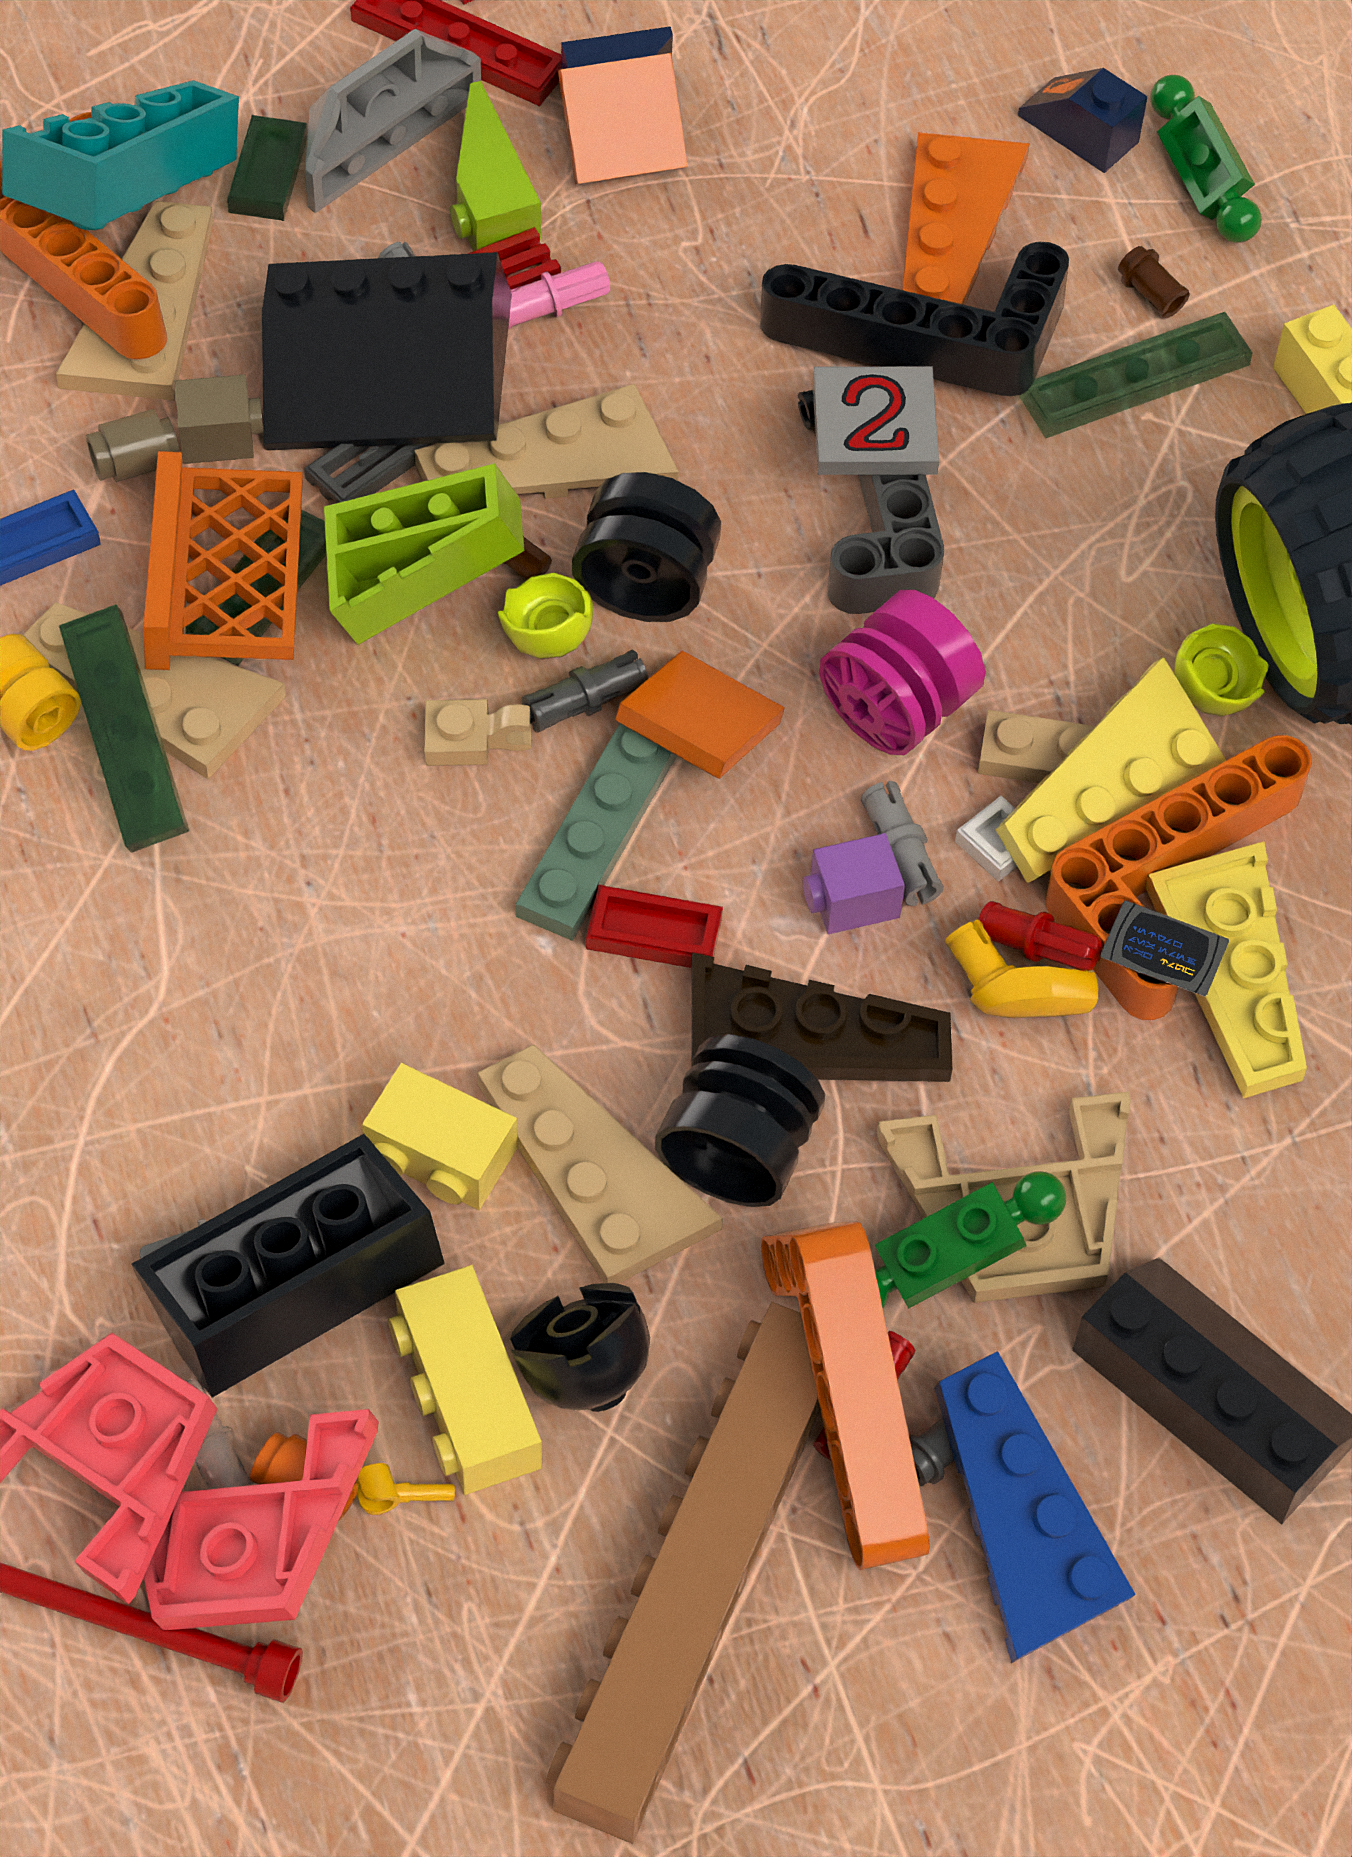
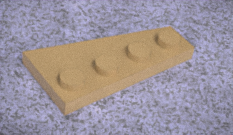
M155 201L122 258L123 261L150 282L157 291L167 331L165 347L159 353L149 358H127L118 353L84 324L56 372L59 389L174 401V380H179L214 222L211 206Z
M635 384L498 425L497 441L437 443L414 450L415 465L422 481L495 463L516 494L537 492L544 494V499L568 497V489L598 487L604 480L621 473L648 472L670 477L677 481L679 477V471Z

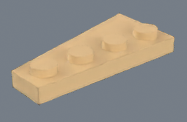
M56 602L23 634L48 660L49 668L57 670L80 694V697L207 779L220 768L286 697L285 683L212 657L171 656L170 670L145 669L143 633Z
M534 1044L477 1072V1085L489 1104L517 1118V1148L603 1283L619 1284L722 1230L723 1218Z

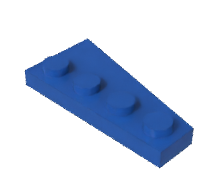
M997 1351L939 1381L934 1390L958 1473L962 1474L971 1505L968 1511L975 1536L980 1537L990 1573L987 1577L994 1603L999 1605L1007 1633L1005 1643L1012 1664L1128 1601L1136 1594L999 1352Z

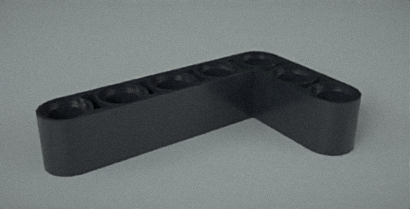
M1040 241L1024 246L1018 253L994 312L798 265H777L763 275L760 326L766 336L781 343L881 367H932L933 379L1001 396L1021 395L1028 391L1035 381L1064 308L1069 256L1063 248L1051 242Z

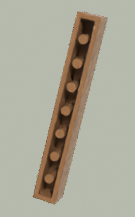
M772 1301L762 1323L751 1320L744 1332L737 1352V1358L743 1360L744 1364L736 1381L725 1377L718 1390L711 1411V1416L719 1418L710 1439L699 1436L692 1448L686 1464L685 1474L693 1478L685 1496L681 1498L672 1495L665 1508L658 1528V1534L666 1537L657 1558L645 1555L631 1588V1594L639 1597L629 1620L618 1616L614 1622L603 1651V1656L611 1659L601 1682L592 1678L588 1681L575 1713V1719L582 1721L583 1724L573 1746L565 1742L560 1744L547 1774L546 1782L554 1785L555 1812L633 1844L820 1413L801 1313Z

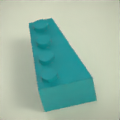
M192 80L135 95V105L107 102L92 106L91 118L69 122V117L64 114L43 119V130L27 133L26 128L21 125L3 129L2 195L70 220L77 228L84 230L102 229L107 223L129 212L138 211L143 208V205L164 195L173 194L180 187L199 178L210 176L213 174V171L237 160L239 96Z

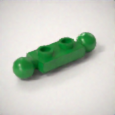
M1175 74L1160 78L1151 90L1150 101L1154 111L1160 117L1169 121L1157 131V134L1200 214L1211 220L1216 218L1218 231L1226 240L1242 243L1252 239L1261 227L1262 215L1259 207L1252 200L1241 196L1251 189L1255 183L1212 104L1200 96L1195 98L1194 88L1186 78Z
M1035 1171L1028 1173L1017 1182L1013 1191V1197L1006 1201L1002 1200L994 1183L991 1182L875 1244L885 1264L875 1270L882 1308L887 1303L888 1294L896 1289L899 1290L909 1309L1026 1247V1242L1017 1225L1024 1221L1035 1225H1044L1056 1220L1062 1214L1066 1205V1191L1061 1181L1048 1172Z

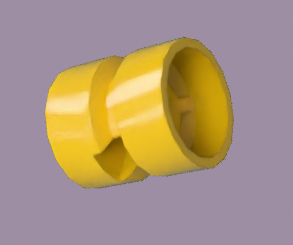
M8 634L0 637V728L19 748L26 751H34L58 739L71 726L81 706L80 694L57 670L49 668L48 660L22 634Z

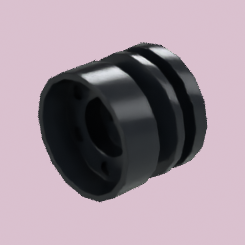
M730 1034L709 1037L699 1046L693 1058V1067L687 1071L683 1079L682 1094L672 1101L655 1136V1150L663 1163L681 1180L707 1195L727 1203L747 1207L771 1206L782 1198L798 1163V1148L808 1142L812 1132V1125L818 1120L822 1112L825 1092L818 1079L801 1062L774 1046L753 1038Z

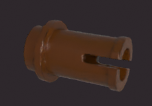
M1138 246L1128 252L1118 266V271L1122 274L1121 282L1127 288L1135 287L1158 310L1163 318H1169L1176 314L1188 301L1190 296L1189 290L1182 286L1158 262L1159 254L1154 249L1146 250L1143 246Z

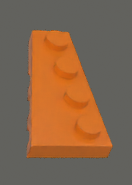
M918 132L902 290L966 305L979 274L980 264L986 250H989L996 234L997 224L1003 210L1008 206L1013 194L1014 184L1019 173H1022L1027 161L1030 143Z

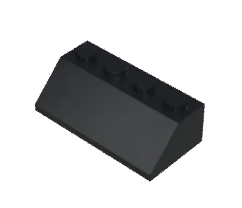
M362 1134L132 1263V1267L180 1356L211 1398L392 1295L395 1293V1290L411 1284L444 1265L445 1262L430 1210L369 1138Z
M1159 1257L1125 1272L1081 1317L1072 1351L1281 1525L1352 1449V1414Z

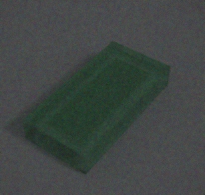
M256 115L251 116L227 199L229 213L280 221L285 220L307 141V123Z

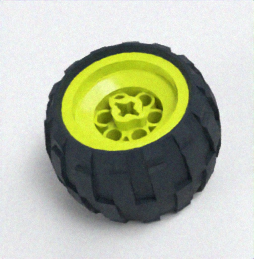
M1342 403L1285 421L1253 441L1244 451L1245 455L1231 459L1225 467L1216 495L1215 505L1216 536L1226 585L1241 629L1255 644L1258 655L1268 663L1269 668L1265 678L1276 694L1288 707L1314 724L1318 722L1326 724L1334 721L1338 724L1352 725V403Z

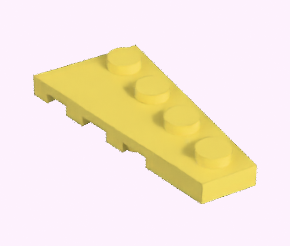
M1164 657L1154 662L1142 674L1141 679L1105 713L1106 716L1067 753L1068 756L995 829L1027 884L1050 871L1056 855L1066 847L1226 761Z
M1264 841L1150 873L1145 885L1156 912L1229 939L1207 996L1194 994L1243 1099L1301 1082L1307 1070L1294 996L1289 993L1286 977L1288 964L1284 943H1280L1275 918L1277 906L1273 887L1269 886L1266 870L1268 858Z

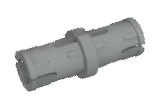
M888 781L886 787L889 794L887 795L883 782L877 783L862 794L861 802L866 808L877 834L886 833L905 884L903 895L905 902L910 906H916L918 899L915 893H918L921 904H927L936 899L943 892L944 888L925 849L924 843H927L928 839L921 825L913 822L898 784Z

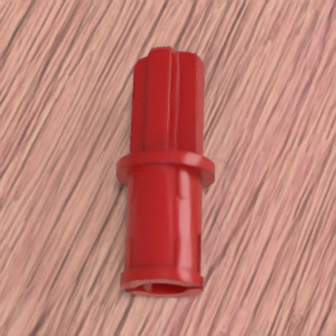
M989 901L982 909L978 918L991 941L1024 952L1025 957L1030 961L1038 962L1044 958L1086 972L1093 970L1097 961L1101 959L1102 940L1098 935L1055 922L1054 917L1050 913L1039 912L1037 915H1032L1002 906L998 902Z

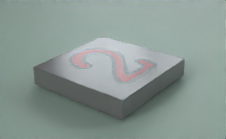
M814 367L813 394L818 475L938 474L939 451L932 367Z

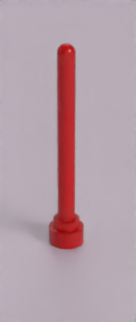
M0 1562V1593L243 1674L244 1682L254 1686L255 1694L281 1703L288 1699L293 1690L302 1663V1648L275 1639L269 1645L257 1642L254 1647L197 1628L162 1630L152 1619L150 1612Z

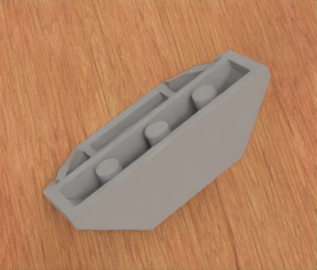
M414 29L329 87L309 109L305 161L308 208L317 213L467 107L470 83L481 80V58L472 51Z

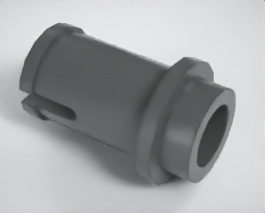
M943 1418L938 1420L920 1436L909 1435L919 1486H924L927 1482L936 1484L944 1477V1468L954 1461Z

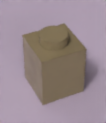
M246 374L174 380L183 464L254 458L252 434L264 433L260 398H248Z

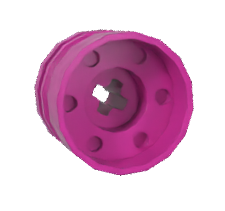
M899 590L864 621L863 628H855L820 659L819 668L824 692L838 715L853 732L868 744L889 755H906L915 748L924 737L941 724V717L951 715L983 687L986 674L981 652L969 631L941 603L933 597L916 590Z

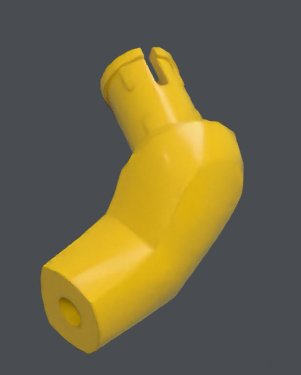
M979 919L961 926L944 941L956 960L961 964L973 985L970 991L972 994L970 1001L985 1014L1007 1018L1069 1016L1091 1012L1097 1003L1098 982L1095 972L1050 966L1016 968L1014 965L1008 966L991 942V938Z

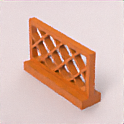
M158 451L143 623L145 669L170 670L171 656L294 660L303 472L183 467L182 452ZM194 489L220 490L228 497L214 506L208 507L194 496ZM264 492L290 493L289 499L272 510L256 499V497ZM242 507L254 516L256 520L238 530L224 518ZM210 527L225 540L206 551L193 541L192 538ZM272 530L286 542L270 553H267L255 544L253 540ZM239 550L254 563L235 574L222 564L221 561ZM208 571L222 584L203 595L188 582ZM269 573L284 586L265 598L251 587L250 584ZM237 594L252 607L233 619L221 610L218 605ZM203 615L219 627V629L209 635L184 634V627ZM266 617L282 630V638L255 637L246 629Z

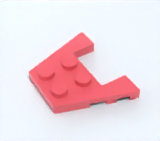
M111 1333L38 1383L42 1391L11 1413L3 1408L0 1410V1483L27 1451L33 1447L118 1505V1510L77 1557L75 1563L86 1575L129 1604L137 1594L217 1412V1407L208 1395L117 1335Z
M369 1409L310 1415L304 1473L301 1481L184 1491L180 1493L144 1575L151 1616L162 1630L296 1619L378 1432L379 1421Z

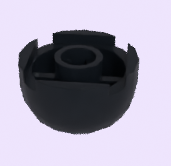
M599 1283L580 1287L579 1289L584 1299L572 1302L564 1307L559 1296L552 1298L526 1315L512 1331L510 1340L515 1350L511 1351L518 1368L533 1392L548 1404L569 1410L589 1409L594 1412L608 1410L618 1405L625 1398L626 1392L633 1387L645 1370L650 1347V1334L647 1322L630 1287L617 1283Z

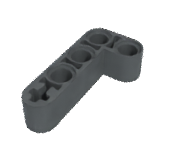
M858 475L872 532L850 535L835 543L831 551L827 596L831 604L838 610L848 614L875 612L899 590H916L935 598L940 586L944 544L926 475Z

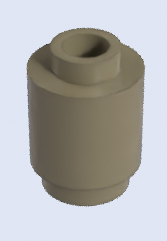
M154 409L99 424V431L86 435L89 454L100 481L113 477L116 482L156 471L158 451H179L176 434L169 417L159 419Z

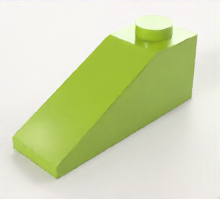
M481 80L470 83L456 177L457 204L450 206L451 220L457 236L460 239L467 237L473 251L534 227L540 234L541 240V201Z

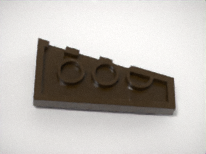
M692 952L691 1068L693 1067V1058L704 1041L712 1036L730 1034L753 1038L782 1050L801 1062L818 1080L951 1081L953 1067L950 1012L873 994H868L865 999L835 992V985L809 980L808 986L771 977V970L745 965L744 971L714 964L715 957Z

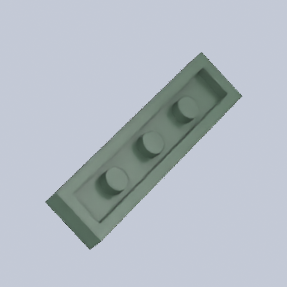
M621 723L618 725L516 902L517 918L573 941L595 902L598 885L606 883L677 755Z

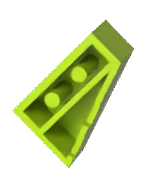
M495 463L324 506L330 612L357 645L525 551L520 498Z

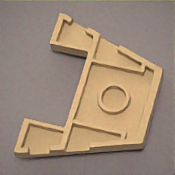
M1129 1091L1071 1098L1068 1111L1079 1160L950 1175L937 1115L878 1122V1143L923 1218L991 1182L994 1183L1002 1200L1006 1201L1013 1197V1191L1017 1182L1026 1174L1035 1171L1048 1172L1057 1177L1063 1184L1066 1191V1205L1062 1214L1056 1220L1044 1225H1035L1027 1221L1018 1224L1017 1227L1027 1246L961 1281L974 1303L1105 1287L1109 1272L1119 1180L1131 1103Z

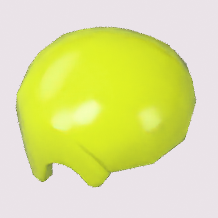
M553 572L532 576L517 588L507 589L504 609L498 611V616L505 634L520 652L539 659L563 657L576 650L589 632L593 619V604L589 592L578 581Z
M1209 624L1192 632L1183 641L1176 655L1174 675L1193 706L1200 712L1226 716L1243 711L1265 692L1262 687L1269 665L1258 655V650L1253 641L1235 626Z

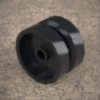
M648 472L621 473L604 480L594 493L587 514V527L581 533L572 557V575L589 592L593 601L620 616L644 622H671L686 617L700 602L707 580V567L714 559L720 540L721 520L714 506L695 489L673 478Z

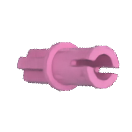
M595 261L551 276L549 272L541 273V280L510 290L512 299L508 329L553 313L556 318L562 316V309L608 294L610 291V279L602 262Z

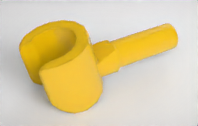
M375 1463L362 1467L357 1477L358 1480L355 1482L358 1484L357 1497L360 1506L370 1515L386 1513L398 1506L399 1503H409L410 1501H454L455 1497L454 1484H410V1482L395 1484L390 1467L386 1463Z

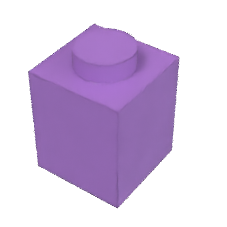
M886 833L813 849L811 873L803 877V890L810 912L812 914L820 912L828 935L900 918L905 884Z

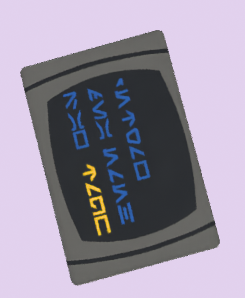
M1124 901L1100 956L1103 959L1201 996H1207L1229 939L1132 902Z

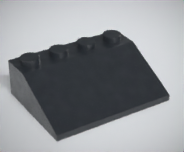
M498 253L268 264L262 307L263 428L266 450L334 448L340 444H353L354 447L497 441L512 299Z

